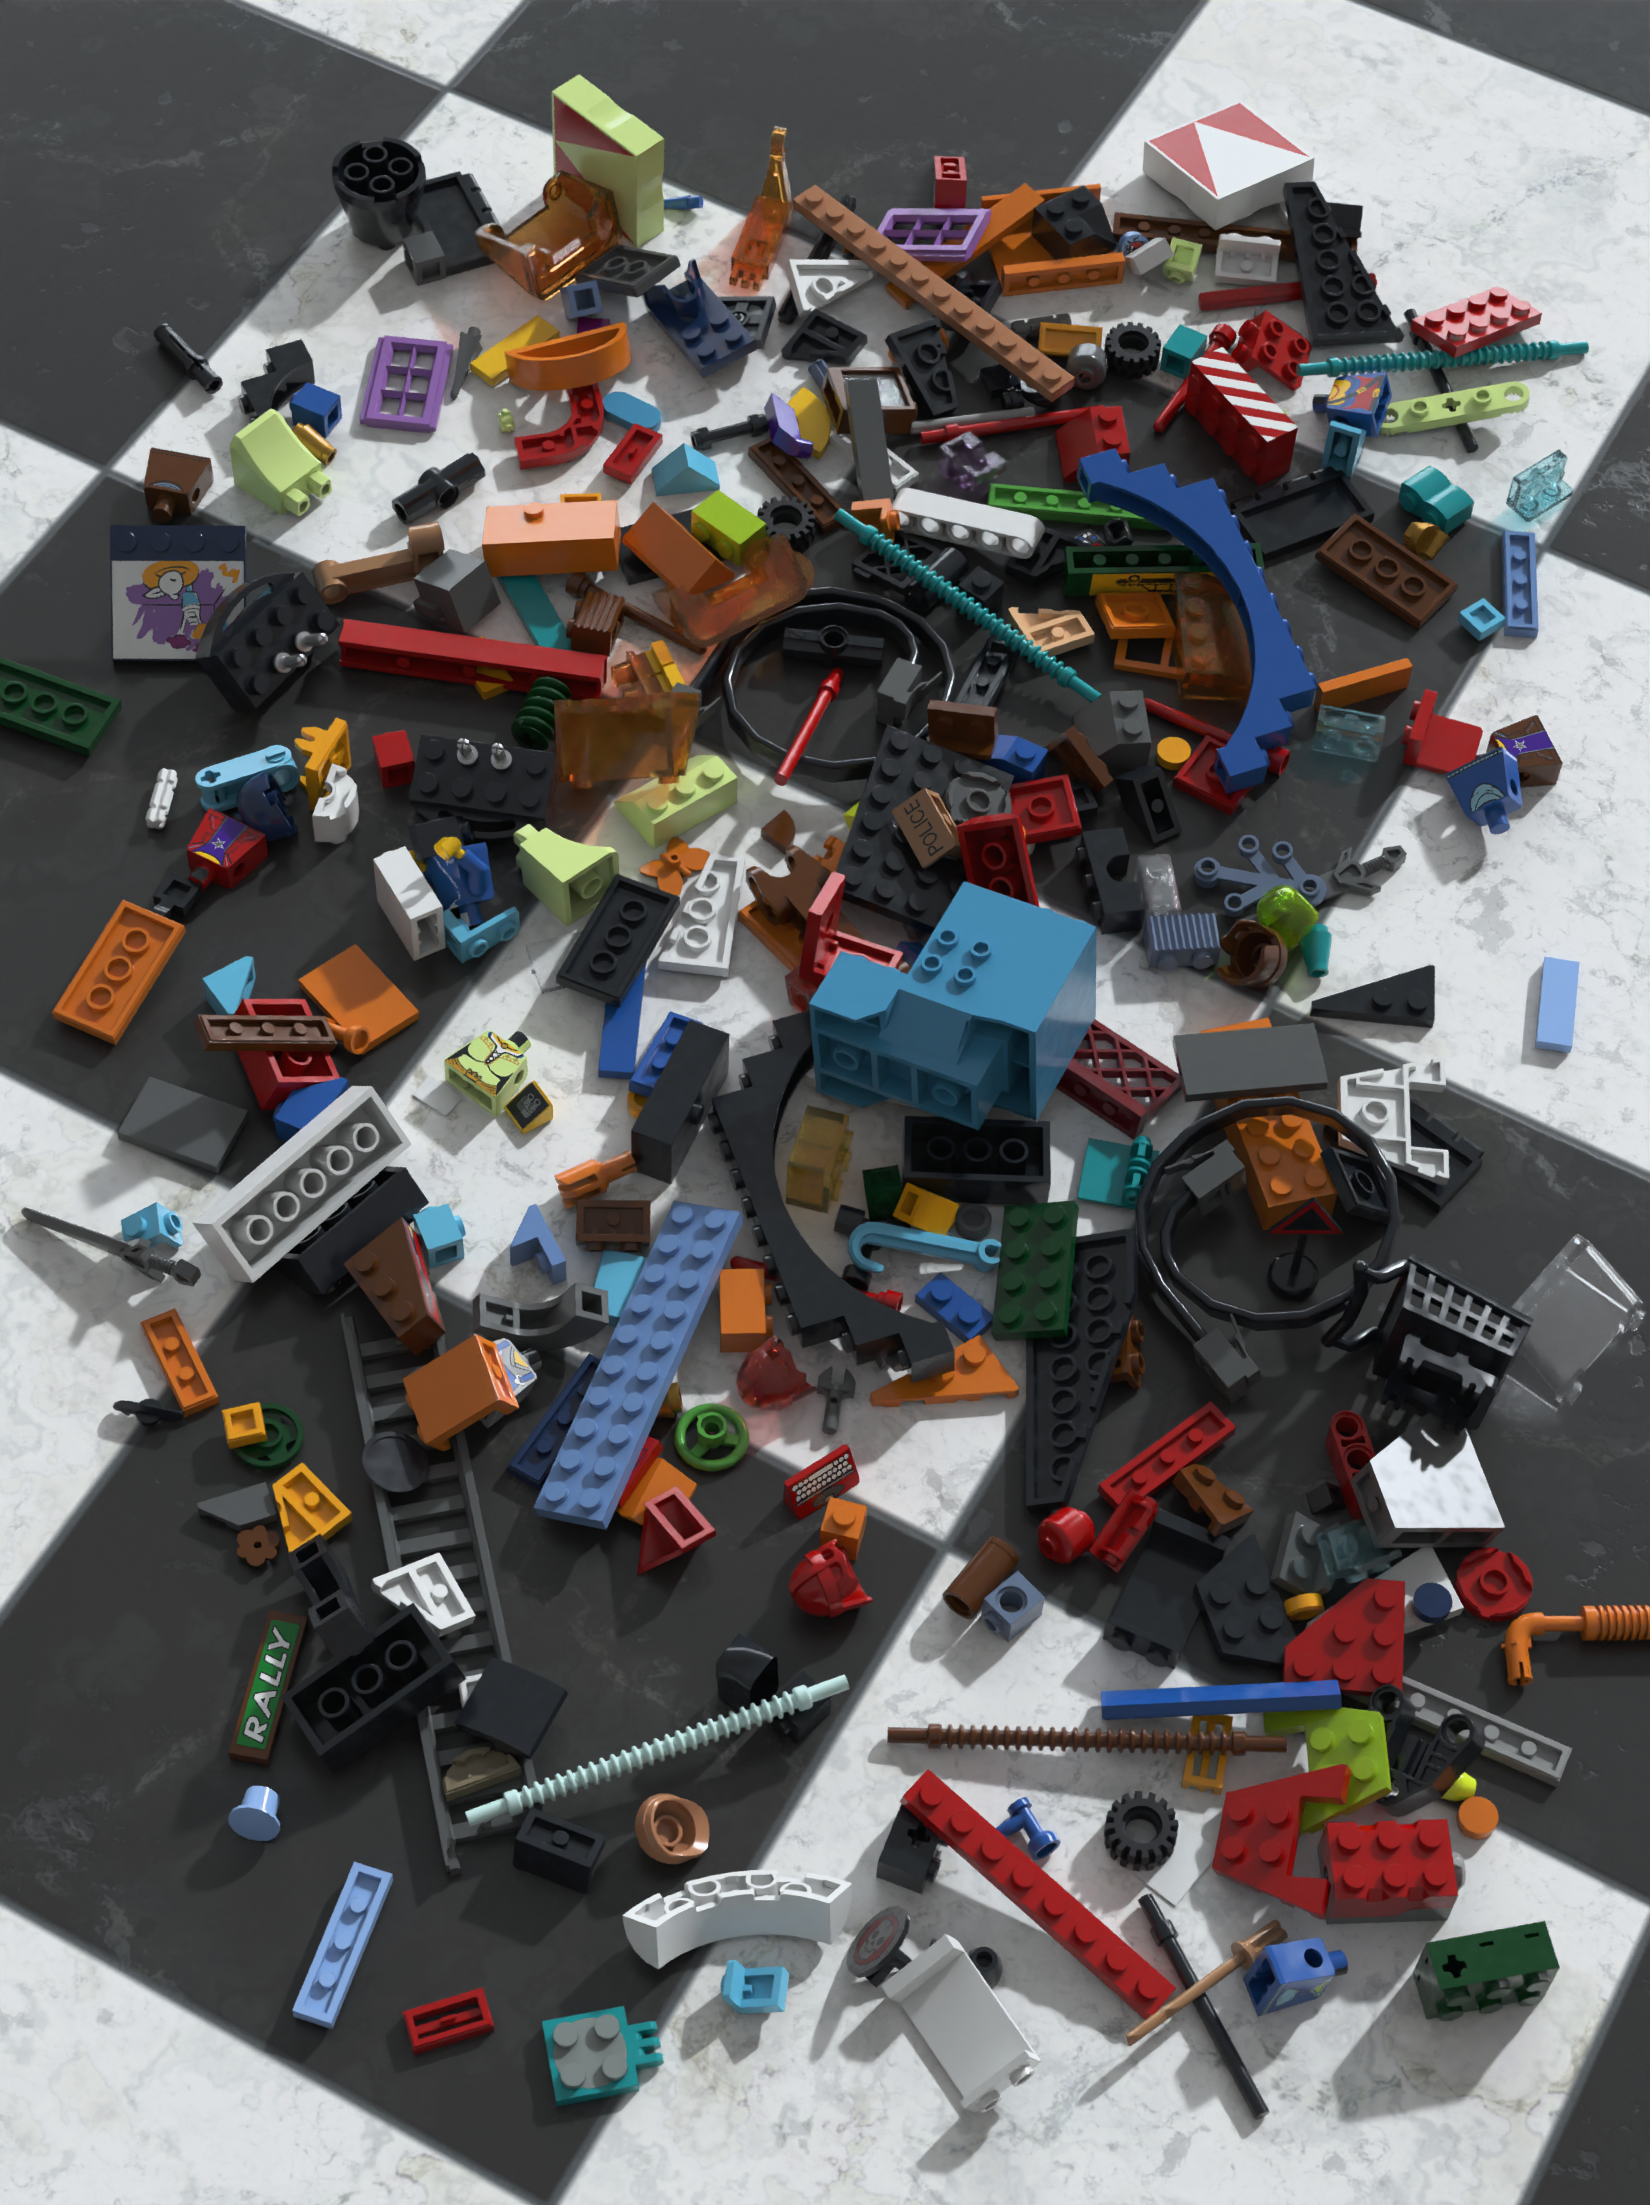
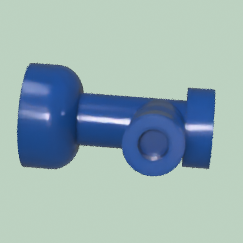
M1023 1797L1008 1807L1007 1812L1011 1817L1001 1823L996 1829L1005 1837H1009L1024 1829L1030 1838L1028 1843L1030 1855L1034 1860H1040L1053 1853L1061 1842L1053 1831H1044L1030 1810L1032 1804L1027 1797Z

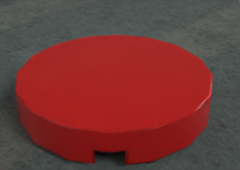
M1486 1547L1474 1550L1464 1557L1455 1575L1454 1589L1462 1605L1469 1613L1476 1617L1493 1622L1511 1620L1524 1611L1531 1598V1591L1533 1589L1532 1576L1526 1564L1517 1555L1511 1552L1507 1554L1503 1551H1498L1499 1548Z

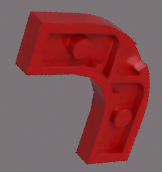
M598 382L566 389L571 416L567 423L558 430L543 434L514 437V447L520 470L571 462L594 445L602 432L604 424V406Z

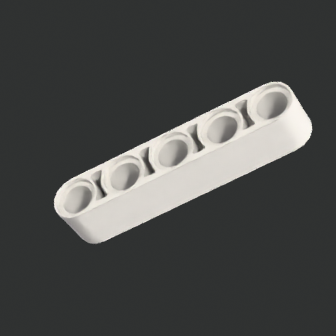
M912 488L901 489L892 503L893 510L899 512L900 530L1016 558H1030L1045 531L1043 523L1038 518L1028 514Z

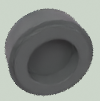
M977 1203L963 1205L956 1213V1232L966 1240L978 1241L985 1238L991 1229V1213L986 1207Z

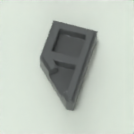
M266 1482L197 1503L200 1515L204 1517L210 1516L226 1523V1526L239 1532L278 1520Z

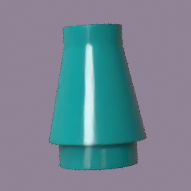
M1306 925L1301 928L1297 940L1307 967L1308 976L1311 978H1322L1329 974L1328 964L1332 934L1328 932L1326 925Z

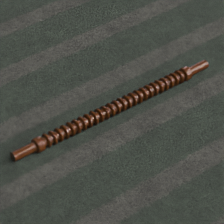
M929 1724L928 1728L888 1727L887 1743L927 1744L930 1749H940L942 1744H947V1748L951 1749L953 1744H957L959 1749H963L964 1745H970L972 1750L975 1748V1745H981L983 1750L986 1749L987 1745H992L994 1750H997L1000 1745L1004 1746L1005 1750H1008L1009 1746H1015L1017 1751L1020 1750L1021 1746H1026L1028 1751H1031L1033 1746H1037L1039 1751H1043V1748L1047 1746L1050 1748V1751H1054L1055 1747H1061L1062 1752H1065L1067 1747H1072L1073 1752H1077L1079 1747L1084 1748V1752H1088L1089 1748H1095L1097 1753L1100 1752L1101 1748H1106L1108 1753H1111L1112 1748H1117L1119 1753H1122L1123 1749L1127 1748L1130 1753H1134L1135 1749H1140L1142 1754L1146 1753V1749H1152L1153 1754H1156L1159 1749H1162L1164 1754H1168L1169 1750H1175L1177 1755L1180 1754L1181 1750H1186L1188 1755L1192 1753V1750H1197L1199 1755H1202L1205 1750L1209 1751L1210 1755H1214L1215 1751H1220L1222 1756L1226 1755V1751H1231L1233 1756H1245L1246 1752H1287V1737L1246 1736L1244 1731H1233L1231 1735H1226V1732L1222 1731L1221 1735H1215V1732L1211 1730L1209 1735H1204L1203 1731L1199 1730L1198 1735H1193L1191 1730H1187V1733L1183 1735L1180 1733V1730H1176L1175 1734H1169L1167 1729L1164 1730L1163 1734H1158L1156 1729H1153L1152 1733L1148 1734L1145 1729H1142L1141 1733H1135L1133 1728L1130 1729L1129 1733H1124L1122 1728H1119L1118 1733H1113L1111 1728H1108L1107 1732L1103 1733L1100 1728H1096L1095 1732H1089L1087 1727L1084 1728V1732H1078L1077 1727H1074L1072 1732H1068L1066 1727H1062L1061 1731L1058 1732L1055 1731L1053 1726L1050 1727L1049 1731H1044L1042 1726L1039 1727L1038 1731H1033L1031 1726H1028L1026 1731L1021 1730L1020 1726H1016V1729L1012 1731L1007 1725L1004 1727V1730H998L997 1725H994L992 1730H988L986 1725H982V1728L978 1730L975 1728V1725H971L970 1729H964V1726L960 1724L958 1729H953L951 1724L947 1728H942L941 1724Z

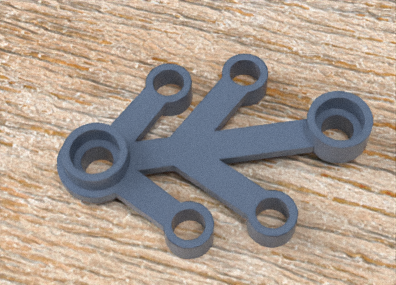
M1244 835L1239 839L1238 852L1242 857L1248 859L1258 873L1220 866L1218 861L1210 857L1200 859L1194 866V881L1202 888H1213L1220 881L1254 887L1241 895L1231 893L1226 896L1224 911L1231 917L1242 915L1244 909L1275 892L1287 893L1286 896L1276 902L1264 900L1259 904L1258 918L1263 923L1270 924L1275 922L1279 915L1297 905L1305 908L1316 907L1323 902L1327 893V887L1323 879L1313 874H1306L1293 857L1292 845L1286 841H1279L1274 844L1272 859L1275 863L1283 865L1291 879L1281 878L1277 875L1259 851V841L1253 835ZM1245 844H1252L1254 848L1248 850L1243 846ZM1280 850H1284L1288 852V854L1285 856H1280L1277 854V852ZM1212 868L1214 870L1211 872H1204L1202 869ZM1312 887L1315 890L1312 892H1308L1304 890V888ZM1237 902L1240 906L1238 908H1231L1229 904ZM1272 909L1274 913L1267 915L1263 913V910Z

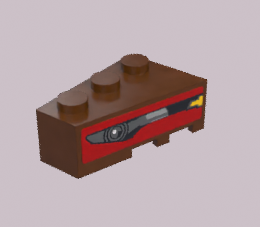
M401 1217L346 1261L344 1266L397 1337L417 1357L444 1335L446 1331L436 1295L431 1288L428 1277L430 1275L428 1265L424 1262L420 1247L422 1246L420 1236Z

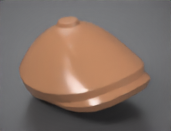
M656 1794L649 1797L640 1806L635 1819L636 1837L641 1848L651 1858L666 1864H680L692 1858L700 1857L705 1853L709 1843V1822L703 1808L698 1804L672 1794Z

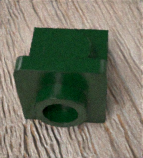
M898 1165L862 1170L869 1219L874 1221H883L887 1217L896 1219L893 1214L902 1195Z

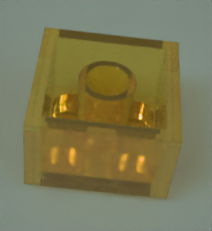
M807 1105L788 1162L786 1204L828 1214L831 1202H838L843 1186V1181L841 1180L842 1173L848 1172L852 1159V1151L850 1149L854 1131L849 1130V1115Z

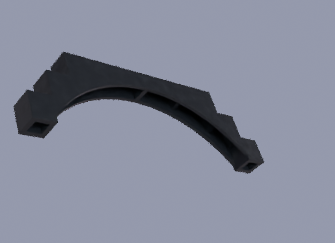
M808 1010L773 1020V1035L768 1037L771 1051L742 1059L743 1074L738 1075L741 1090L712 1098L713 1113L708 1114V1120L712 1133L714 1135L720 1134L722 1141L719 1142V1149L724 1163L730 1161L733 1169L729 1170L733 1187L735 1191L741 1190L744 1196L740 1198L744 1216L746 1219L752 1218L755 1226L751 1227L755 1244L757 1248L763 1247L766 1255L763 1256V1263L768 1277L775 1276L777 1284L774 1285V1291L780 1307L786 1305L789 1314L785 1315L791 1336H798L802 1348L841 1338L845 1353L852 1352L857 1366L895 1355L900 1370H907L912 1383L955 1371V1350L942 1320L931 1323L903 1314L858 1291L834 1273L812 1251L794 1225L783 1203L775 1175V1147L780 1124L789 1100L801 1079L814 1063L810 1012Z

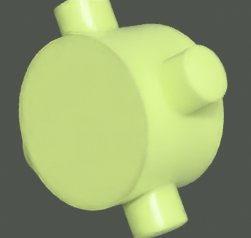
M502 409V413H498V423L500 431L508 433L515 429L511 411L508 412V409Z

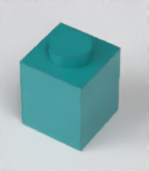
M1179 324L1163 347L1160 370L1185 380L1190 373L1191 361L1200 358L1204 354L1208 336Z

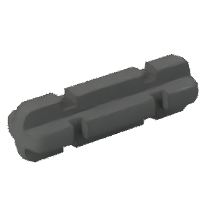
M1068 313L1056 314V318L1050 315L1027 319L1028 322H1025V320L1013 321L1011 323V330L1022 339L1027 338V335H1030V338L1039 336L1041 322L1072 325V321Z

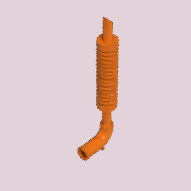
M1605 1605L1604 1607L1596 1606V1608L1595 1606H1581L1579 1616H1544L1542 1612L1521 1615L1511 1622L1505 1632V1643L1501 1644V1649H1505L1508 1684L1516 1686V1679H1519L1520 1686L1533 1682L1528 1649L1532 1648L1531 1636H1543L1544 1632L1579 1631L1583 1641H1595L1596 1639L1598 1641H1603L1604 1639L1606 1641L1612 1639L1614 1641L1619 1639L1622 1641L1627 1639L1649 1640L1650 1606L1620 1605L1618 1607L1613 1605L1610 1607Z

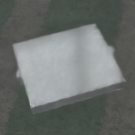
M582 931L526 945V951L531 962L530 972L535 974L542 994L566 988L556 984V975Z

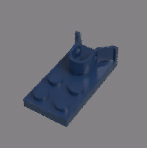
M693 258L689 261L687 271L684 273L686 281L671 289H668L665 285H654L642 294L647 313L704 379L758 348L751 334L700 277L696 260Z

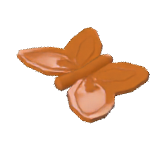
M674 837L666 847L667 854H660L661 860H653L642 865L639 868V872L648 877L657 878V885L660 890L679 896L683 886L681 874L685 878H689L692 874L690 870H703L710 853L700 848H689L685 841Z

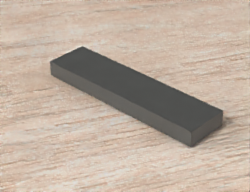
M847 380L844 383L860 501L890 498L891 503H893L894 494L878 380Z

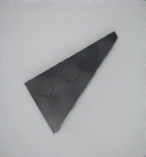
M1435 965L1421 967L1314 1000L1311 1003L1310 1016L1432 1028L1435 1020Z

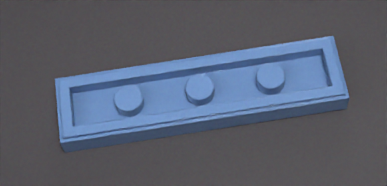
M1503 530L1501 536L1503 616L1506 618L1504 636L1537 638L1539 627L1535 533Z

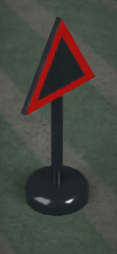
M1312 1197L1268 1229V1233L1299 1234L1295 1252L1279 1255L1272 1261L1268 1269L1267 1280L1269 1287L1276 1295L1286 1300H1303L1312 1295L1317 1288L1319 1279L1317 1266L1309 1257L1304 1255L1309 1234H1343L1341 1227L1315 1197Z

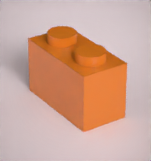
M764 1269L721 1270L719 1275L720 1352H765L766 1338L773 1337V1315H765V1305H772V1284L764 1283Z

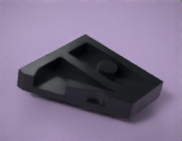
M815 308L781 350L782 358L786 360L812 362L824 360L825 363L851 364L867 344V335Z

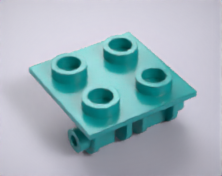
M1138 1136L1132 1142V1146L1089 1138L1077 1199L1135 1210V1203L1150 1165L1158 1157L1160 1151L1153 1150L1151 1140L1146 1136Z

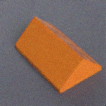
M654 502L623 536L622 542L684 600L734 579L735 574L673 516Z

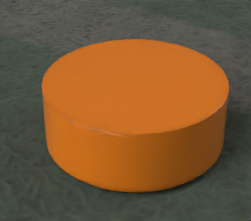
M1470 1797L1461 1804L1456 1816L1460 1831L1472 1839L1489 1837L1494 1832L1499 1819L1498 1811L1494 1804L1483 1797Z

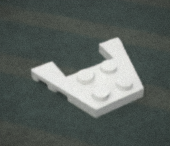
M1434 1058L1430 1063L1416 1065V1062L1403 1064L1402 1068L1384 1071L1382 1068L1340 1076L1337 1083L1338 1110L1374 1137L1388 1164L1437 1184H1447L1449 1180L1448 1150L1411 1146L1409 1089L1443 1093L1446 1086L1445 1058ZM1338 1132L1339 1146L1368 1157L1366 1152Z

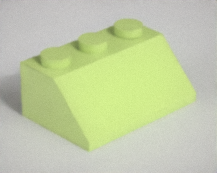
M696 755L615 800L614 806L653 849H656L669 842L672 838L683 834L736 804L738 777L717 755Z

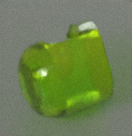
M1278 885L1268 890L1261 897L1256 908V917L1260 924L1273 928L1280 933L1285 941L1287 950L1296 946L1313 928L1318 920L1319 912L1293 886Z

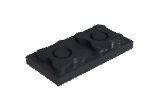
M616 873L557 973L556 984L620 1008L679 907L680 897Z

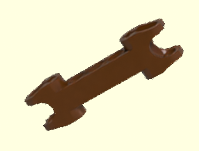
M792 845L785 849L786 856L784 860L790 871L789 875L775 877L769 875L760 867L752 866L746 870L745 881L760 911L773 925L777 926L790 920L804 937L808 911L830 874L818 860L811 857L798 846ZM840 910L837 931L866 940ZM902 961L898 970L908 974L911 967Z

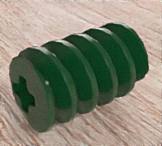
M540 677L531 685V690L526 695V699L511 726L513 738L523 748L545 752L549 748V742L554 738V732L558 729L559 722H561L564 712L569 707L568 699L572 695L564 683L555 678Z

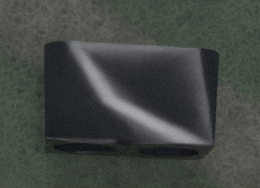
M738 1634L716 1662L718 1698L737 1713L740 1712V1707H744L745 1710L750 1709L751 1703H755L756 1706L761 1705L762 1699L770 1702L772 1696L777 1693L779 1688L777 1656L743 1635Z

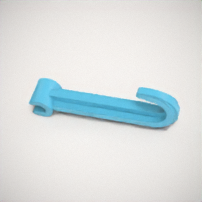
M866 1222L859 1225L851 1233L847 1243L848 1254L852 1262L859 1269L874 1274H880L884 1266L862 1255L861 1247L865 1244L973 1264L974 1268L980 1272H990L995 1268L1000 1259L988 1257L987 1255L994 1256L1002 1246L995 1239L976 1242L881 1222Z

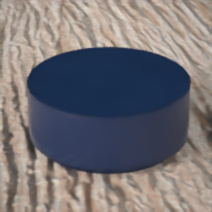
M1425 1583L1415 1591L1411 1606L1418 1619L1425 1623L1436 1624L1448 1617L1453 1601L1450 1592L1444 1586L1437 1583Z

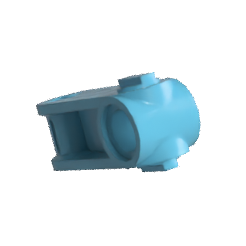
M273 745L200 770L196 774L195 780L196 785L202 791V808L205 811L212 808L222 812L237 807L236 799L240 788L249 779L264 771L267 772V775L271 774L283 792L293 789L300 780V772L292 758L291 751L287 747ZM215 796L219 798V802H216Z

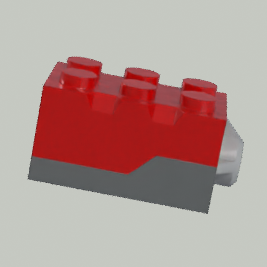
M1447 1819L1418 1820L1413 1824H1398L1395 1820L1378 1821L1373 1825L1358 1826L1355 1822H1329L1325 1825L1317 1847L1321 1878L1327 1879L1331 1884L1326 1913L1327 1924L1446 1921L1458 1898V1891L1465 1884L1466 1871L1464 1859L1459 1853L1451 1849Z

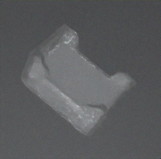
M1576 1234L1512 1306V1308L1533 1318V1322L1507 1377L1558 1412L1566 1401L1573 1404L1584 1389V1386L1580 1384L1583 1374L1620 1331L1625 1333L1628 1329L1634 1332L1646 1317V1313L1642 1311L1644 1302L1595 1246L1581 1235ZM1508 1322L1506 1329L1518 1335L1520 1328ZM1502 1338L1498 1343L1508 1349L1512 1345V1343Z

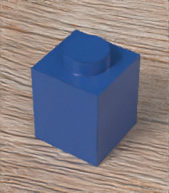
M309 382L299 392H296L290 400L289 408L292 412L293 425L296 426L298 423L303 425L309 424L324 438H327L342 419L340 395Z

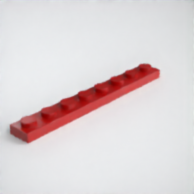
M929 1769L903 1795L900 1800L903 1806L1142 2018L1146 2020L1157 2012L1174 1992L1176 1987Z

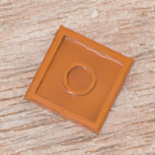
M1160 592L1096 594L1095 605L1110 639L1174 638L1176 627Z

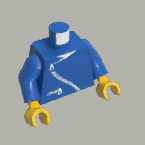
M442 837L434 845V850L438 855L427 859V864H424L423 860H416L414 850L408 851L427 882L434 886L438 900L443 906V911L459 909L460 917L466 922L468 927L483 924L479 904L489 901L494 897L486 842L462 846L460 840L456 837Z

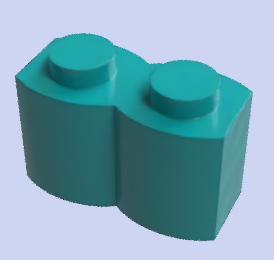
M1428 466L1401 484L1399 501L1406 511L1421 517L1423 522H1429L1438 526L1446 534L1471 518L1474 506L1472 498L1462 488L1451 484L1449 479L1435 467Z

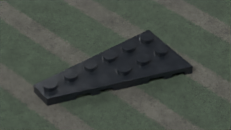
M1315 181L1285 183L1283 195L1312 347L1402 342L1404 338L1403 332L1400 327L1396 328L1393 323L1389 308L1386 304H1382L1375 292L1376 286L1355 250L1350 249L1345 240L1346 234L1342 227H1338L1332 218V210Z

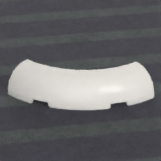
M749 1870L712 1875L688 1881L684 1884L683 1891L663 1898L660 1893L651 1896L623 1915V1924L626 1937L634 1951L646 1963L658 1970L669 1961L694 1948L740 1936L787 1935L816 1940L831 1945L840 1935L847 1921L852 1902V1883L814 1873H806L804 1879L779 1877L777 1870Z

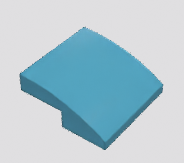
M604 1251L602 1253L593 1287L608 1291L609 1326L616 1328L647 1257L616 1251Z

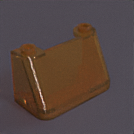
M563 170L552 176L543 187L545 207L505 235L500 225L488 223L475 232L479 249L527 293L540 300L551 298L560 291V287H565L574 281V276L615 245H619L622 238V229L613 191Z
M785 534L765 536L751 543L743 555L744 565L749 574L706 596L704 593L690 594L684 590L682 585L674 589L670 586H665L651 593L658 609L690 644L695 647L706 648L798 603L805 597L808 584Z
M664 692L635 697L586 699L580 701L554 700L556 754L560 763L558 783H571L572 789L592 788V782L645 778H658V784L679 783V776H686L700 710V694Z

